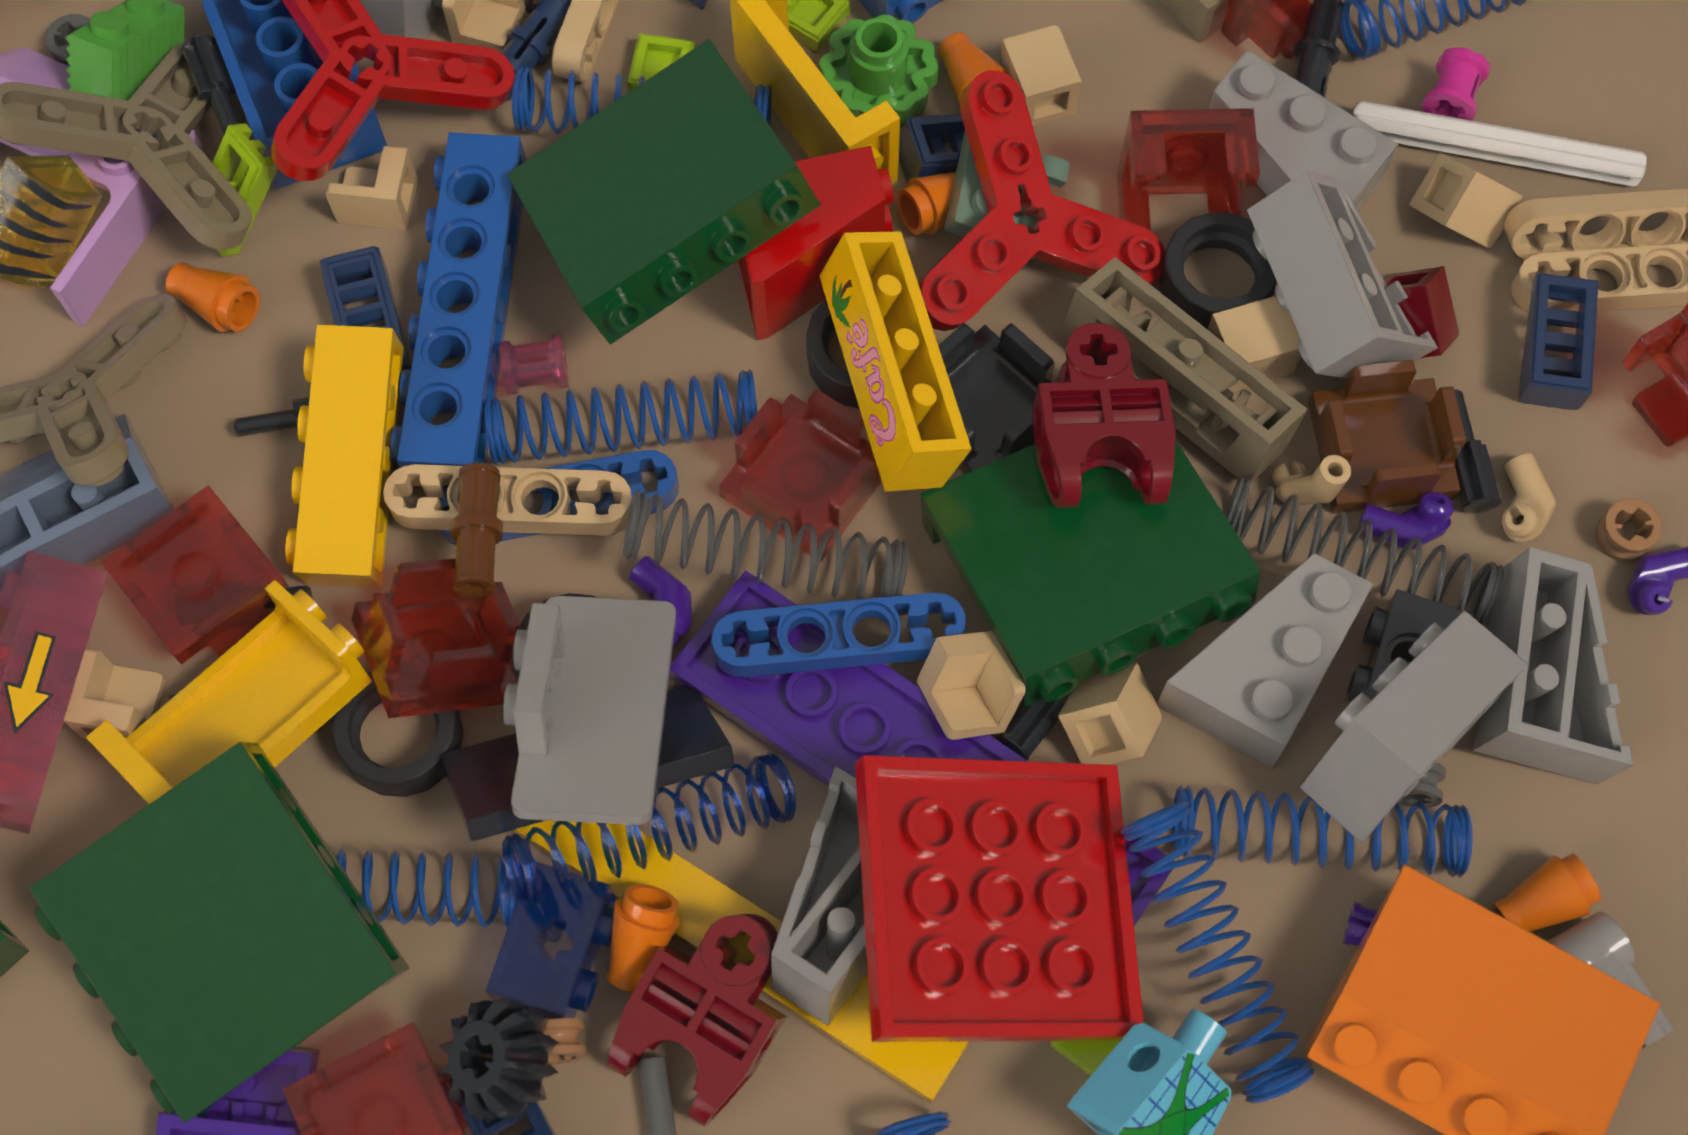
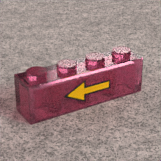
M28 551L22 573L8 570L0 594V609L9 611L3 631H0V827L26 834L30 833L109 573Z

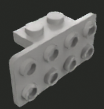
M554 596L548 599L546 603H532L528 630H517L515 636L514 668L520 671L518 684H507L504 697L505 725H515L519 749L511 797L512 810L515 816L521 819L630 825H641L651 819L676 625V609L672 603L653 600Z

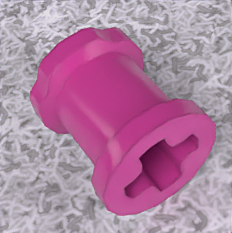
M1454 47L1446 49L1443 55L1438 58L1436 70L1439 76L1434 89L1427 92L1422 104L1423 112L1472 121L1477 110L1474 98L1478 86L1482 85L1483 81L1488 78L1490 72L1489 62L1483 55L1475 53L1468 48Z

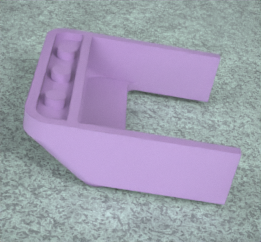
M12 49L0 53V84L5 82H21L67 90L71 87L66 79L71 77L66 70L70 66L31 49ZM193 129L189 136L201 149V143ZM0 138V142L110 192L109 204L50 287L73 322L84 327L167 206L129 161L12 144Z

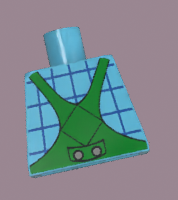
M1196 1009L1190 1010L1173 1038L1145 1023L1136 1024L1074 1095L1067 1107L1097 1135H1213L1231 1100V1089L1207 1064L1225 1038L1227 1031L1212 1018Z

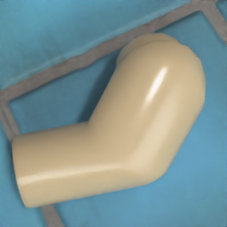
M1526 453L1511 459L1504 465L1516 496L1508 510L1506 509L1502 515V525L1506 535L1516 542L1523 543L1534 540L1543 533L1556 506L1555 498L1534 455Z

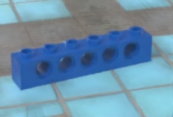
M449 132L445 155H437L434 184L436 191H439L437 207H429L426 216V239L428 243H431L429 260L420 261L417 273L418 294L423 299L420 314H412L410 318L408 332L409 347L411 351H414L412 368L404 369L400 379V402L402 406H405L403 425H395L391 436V458L394 463L399 464L400 468L414 464L464 466L470 463L487 462L489 446L485 424V401L488 398L491 400L494 397L496 398L523 203L507 176V173L526 161L519 136ZM476 198L485 199L475 205H466V203ZM465 251H478L471 257L457 258L458 255ZM457 304H471L464 311L458 313L448 312L450 308ZM448 358H463V360L454 367H439L440 364ZM440 413H456L445 424H430L431 420Z

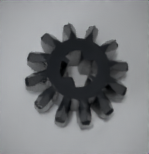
M502 998L500 1001L482 1000L470 1003L468 1016L462 1015L461 1017L450 1019L455 1037L453 1041L439 1045L448 1054V1064L437 1075L448 1083H452L448 1101L456 1103L459 1107H466L467 1114L474 1115L477 1119L496 1120L497 1117L515 1119L519 1116H526L529 1103L535 1104L538 1101L547 1099L542 1080L544 1077H550L559 1073L548 1063V1054L560 1043L551 1038L550 1035H544L548 1022L547 1017L540 1015L537 1011H530L529 1005H524L522 1001Z

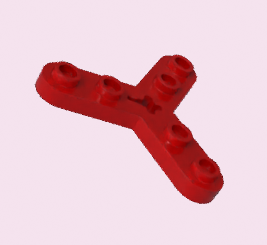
M282 0L323 61L321 67L278 124L271 146L272 160L276 167L290 178L298 181H313L326 175L380 99L489 110L503 105L509 97L515 78L514 69L506 56L495 49L485 46L382 34L360 0ZM364 57L371 59L374 62L373 67H367L357 77L356 84L350 81L354 62H360Z
M988 70L973 79L962 92L960 111L989 212L918 282L932 328L940 331L954 330L971 319L1031 258L1090 278L1116 257L1149 284L1158 279L1163 273L1165 249L1155 233L1145 227L1052 194L1025 96L1020 85L1010 75L1001 71ZM1022 189L1023 194L1020 196L1018 190ZM1021 207L1025 215L1034 214L1037 220V224L1031 227L1029 232L1026 225H1016L1013 216L1021 210Z

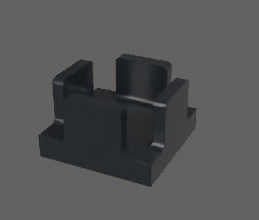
M963 323L938 346L972 448L958 466L966 474L1035 444L1031 412L1039 383H1052L1055 363L1048 354L1012 323L1001 331L1000 337L985 324L974 333L971 327Z

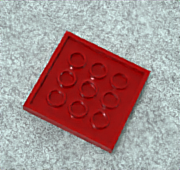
M866 755L855 762L872 1042L1121 1041L1134 1025L1144 1023L1126 843L1123 840L1125 835L1121 834L1124 823L1118 765Z

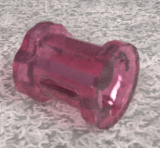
M561 333L552 334L550 341L515 346L509 340L500 341L502 374L508 396L518 395L520 388L554 383L560 389L570 388L567 358Z

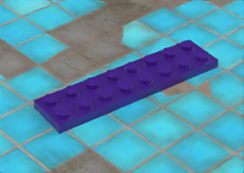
M747 570L744 571L670 666L669 675L681 685L699 692L703 700L828 787L835 766L856 778L855 762L864 755L1027 761L990 735L955 740L947 738L921 689L885 664L753 677H735L724 672L715 661L711 642L713 629L720 619L727 614L737 611L797 606V604L763 581L758 584L756 577ZM804 623L797 625L791 630L788 635V641L795 650L802 653H810L822 647L825 635L819 627ZM778 627L768 628L769 641L765 642H770V656L780 655L777 644ZM747 632L734 633V642L724 646L734 647L736 657H745L749 655L750 645L755 643L749 642ZM1141 837L1132 841L1125 840L1134 927L1152 902L1153 897L1158 893L1173 871L1171 869L1150 877L1140 876L1145 868L1167 856L1156 847L1138 852L1128 851L1130 846L1141 839Z

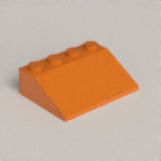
M1403 864L1307 1038L1306 1056L1444 1135H1605L1660 1007V1003L1425 874Z

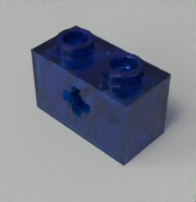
M532 861L485 989L493 1001H500L502 998L522 1001L524 1005H529L530 1011H537L540 1015L547 1017L548 1020L575 1018L577 1010L586 1013L591 1006L599 981V973L591 971L600 945L608 948L611 946L616 898L610 884ZM565 932L573 947L571 951L559 950L554 961H552L544 946L547 941L552 943L558 942L561 939L562 933Z

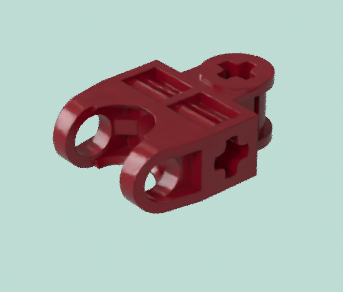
M1088 323L1075 329L1068 339L1065 351L1066 361L1060 368L1057 382L1039 383L1031 412L1038 467L1050 499L1057 508L1078 507L1081 497V476L1092 468L1105 466L1115 468L1124 473L1132 482L1134 490H1141L1142 498L1146 505L1166 504L1173 477L1176 434L1167 379L1135 380L1131 349L1126 337L1118 329L1107 324Z
M757 914L730 915L717 920L710 926L692 958L673 946L658 948L624 1007L610 1048L608 1067L626 1077L633 1071L647 1049L654 1051L662 1041H673L681 1044L691 1053L697 1067V1078L693 1090L698 1092V1095L691 1106L688 1117L706 1127L755 1073L787 1017L758 999L772 975V952L779 934L776 927L769 920ZM749 934L751 938L748 942V949L756 954L754 960L736 964L734 959L737 950L729 944L731 938L743 937Z

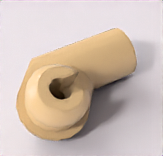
M1330 455L1323 459L1313 474L1306 476L1305 466L1300 462L1293 461L1289 468H1286L1285 463L1276 467L1272 473V481L1277 487L1274 494L1284 503L1293 494L1297 495L1299 505L1329 503L1336 497L1350 478L1351 466L1343 457Z

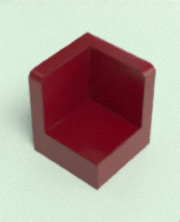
M1445 267L1395 273L1383 277L1387 286L1399 281L1408 298L1399 302L1398 305L1417 337L1428 331L1438 347L1421 358L1441 356L1459 336Z

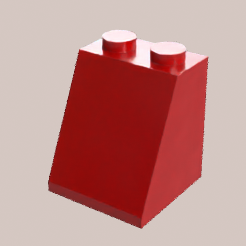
M871 146L795 161L821 206L738 260L757 340L770 338L826 299L819 275L844 233L893 232L889 205L894 204V193L890 174L887 167L877 169Z

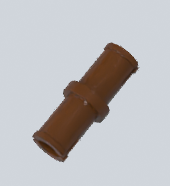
M470 463L459 469L458 515L451 521L450 536L457 542L455 578L453 579L452 588L455 593L461 596L480 598L495 592L496 544L503 537V523L497 518L498 487L501 474L500 470L493 465Z

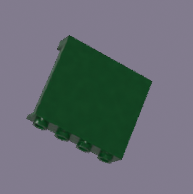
M710 39L507 173L581 309L610 345L821 206L799 167Z
M1176 439L1173 477L1166 504L1146 505L1143 501L1141 490H1134L1132 482L1124 473L1115 468L1101 466L1092 468L1081 476V497L1078 507L1057 508L1050 499L1038 467L1035 444L946 482L942 488H932L920 493L923 527L933 544L942 541L990 628L1024 683L1025 694L1022 702L1025 707L1042 699L1046 702L1059 700L1070 694L1081 681L1101 672L1104 675L1118 673L1130 666L1138 655L1158 646L1164 649L1175 647L1186 641L1195 632V629L1217 619L1220 622L1232 621L1247 612L1252 604L1255 603L1261 571Z
M237 743L28 888L38 902L34 912L40 925L53 939L57 941L63 940L77 961L73 964V972L77 981L90 996L102 999L115 1019L111 1023V1028L116 1040L131 1056L136 1057L139 1055L153 1076V1079L150 1080V1088L155 1099L169 1114L175 1115L177 1113L183 1123L211 1109L212 1105L372 992L389 984L410 969L258 743Z

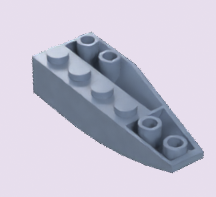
M125 413L115 419L129 447V456L124 463L121 474L111 482L101 486L74 484L69 480L57 462L52 449L9 470L0 477V607L178 518Z

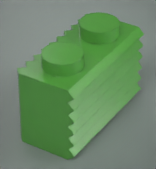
M125 0L109 11L93 14L89 23L65 37L70 44L66 47L70 54L66 58L70 67L66 70L71 76L66 79L71 86L67 90L129 100L170 50L176 45L184 43L185 10L183 6L169 0Z

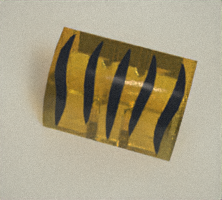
M69 155L7 156L0 171V278L23 286L50 288L73 256L102 198V194Z

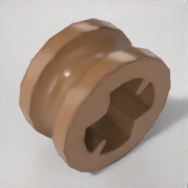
M1626 498L1613 504L1599 520L1596 527V540L1600 548L1609 557L1622 562H1633L1641 559L1659 541L1662 534V520L1658 512L1650 504L1640 499ZM1628 520L1634 522L1640 528L1630 541L1618 533Z
M559 1018L548 1020L544 1035H550L551 1038L560 1042L548 1054V1063L551 1065L568 1063L587 1057L586 1046L578 1042L579 1034L585 1031L582 1019Z

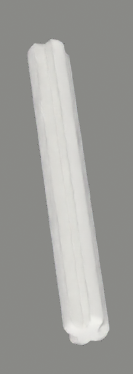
M1366 101L1357 102L1352 112V115L1396 143L1628 186H1637L1643 178L1646 169L1647 157L1641 151Z

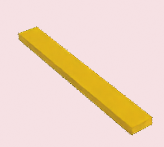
M546 820L511 830L616 899L623 897L626 889L635 884L651 885L667 891L678 901L676 913L680 918V924L673 936L694 950H697L707 930L713 923L730 915L757 914L769 920L776 927L778 933L780 931L782 921L630 824ZM749 934L743 937L731 938L729 944L737 950L734 959L736 964L754 960L756 954L748 949V942L751 938ZM772 975L761 992L931 1104L969 1043L872 1042L867 976L864 977L828 1026L773 990Z

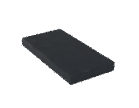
M686 686L667 691L656 789L734 766L732 745L700 693ZM516 733L441 753L444 771L470 841H477L546 821L521 819L513 813L511 797L519 757Z

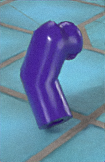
M1429 492L1422 496L1419 505L1410 508L1400 515L1367 503L1358 526L1364 520L1370 519L1373 527L1372 538L1379 540L1385 531L1395 528L1398 536L1397 547L1403 549L1407 542L1415 536H1419L1422 545L1443 536L1450 527V517L1454 511L1453 503L1444 494ZM1367 526L1363 529L1361 534L1366 535ZM1391 535L1387 538L1385 543L1391 544ZM1416 543L1410 550L1416 549Z
M1688 546L1648 554L1639 560L1627 590L1630 604L1637 612L1644 615H1659L1671 607L1673 601L1668 598L1674 582L1688 578Z
M645 556L632 569L629 581L653 601H667L675 606L674 647L679 642L680 636L688 634L692 626L691 593L681 581L660 564L656 565L654 559L650 556Z

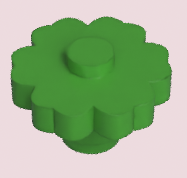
M881 15L866 21L861 19L850 20L843 28L836 30L830 35V52L823 55L819 61V71L855 117L887 100L900 117V124L904 123L905 118L913 117L914 114H918L926 109L928 105V90L937 84L938 63L935 58V49L932 42L925 39H916V29L913 23L906 20H897L890 15Z

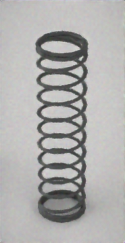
M1243 476L1238 478L1225 517L1233 529H1235L1241 541L1245 538L1258 510L1268 495L1257 547L1259 555L1267 550L1280 522L1292 503L1289 526L1282 552L1283 563L1288 562L1308 523L1317 510L1308 558L1314 553L1319 556L1321 555L1334 528L1342 518L1340 536L1333 563L1343 568L1359 535L1367 526L1364 549L1357 574L1359 577L1366 579L1379 551L1391 535L1390 552L1380 590L1381 596L1384 597L1387 595L1407 553L1415 543L1414 566L1407 590L1408 593L1414 595L1433 559L1441 551L1440 570L1432 601L1440 603L1456 570L1466 559L1465 580L1457 609L1465 610L1478 585L1469 613H1472L1473 618L1483 626L1488 621L1502 585L1504 576L1502 565L1497 566L1494 562L1486 563L1471 582L1473 562L1470 554L1465 553L1457 558L1445 576L1448 554L1445 546L1439 545L1432 550L1420 569L1423 545L1419 536H1415L1407 542L1394 564L1398 539L1395 528H1390L1383 533L1368 559L1373 532L1370 519L1364 520L1357 527L1343 552L1348 526V517L1345 511L1339 512L1333 518L1318 545L1323 520V506L1321 503H1316L1310 508L1292 541L1299 505L1296 494L1289 496L1267 534L1274 500L1272 486H1268L1262 491L1242 528L1251 481L1249 478L1245 480Z
M637 490L634 493L624 539L623 556L625 559L630 557L633 561L637 558L645 526L656 501L657 515L654 562L656 565L662 561L674 520L682 505L680 567L682 570L687 567L698 528L707 510L708 544L705 566L707 574H710L713 570L723 533L733 514L734 545L731 577L733 579L738 576L748 538L758 519L760 529L756 577L758 584L763 581L774 540L781 525L784 524L785 559L781 584L783 588L788 586L799 544L804 533L809 529L811 556L807 584L808 593L813 591L823 551L831 534L834 533L836 540V567L831 593L834 598L838 596L843 569L849 552L857 538L860 539L861 576L856 599L864 598L867 576L873 558L881 543L885 544L887 556L882 573L880 598L902 595L909 560L908 544L904 540L900 542L899 539H896L890 544L887 537L882 536L874 543L868 555L865 537L861 532H857L849 539L842 553L841 535L836 527H832L825 533L817 549L815 528L812 523L807 522L800 528L792 545L791 527L788 520L783 517L774 525L766 544L765 521L761 513H756L748 522L740 542V517L735 508H731L724 515L714 540V511L709 503L703 505L699 510L688 538L689 510L687 502L683 498L675 503L662 536L663 503L660 495L655 493L648 501L646 491L641 493Z

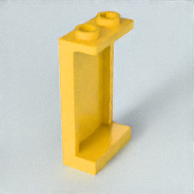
M730 0L735 60L755 87L761 83L764 86L770 85L773 111L807 156L813 158L871 146L877 169L887 167L892 185L897 183L900 117L886 100L860 116L855 117L789 32L787 0Z
M273 580L264 589L276 604L275 610L133 731L131 735L125 738L106 719L86 738L148 804L239 742L258 743L272 765L276 767L372 682L357 660L365 653L362 646L339 623L329 630L322 623L327 618L325 613L302 589L292 596L276 580Z

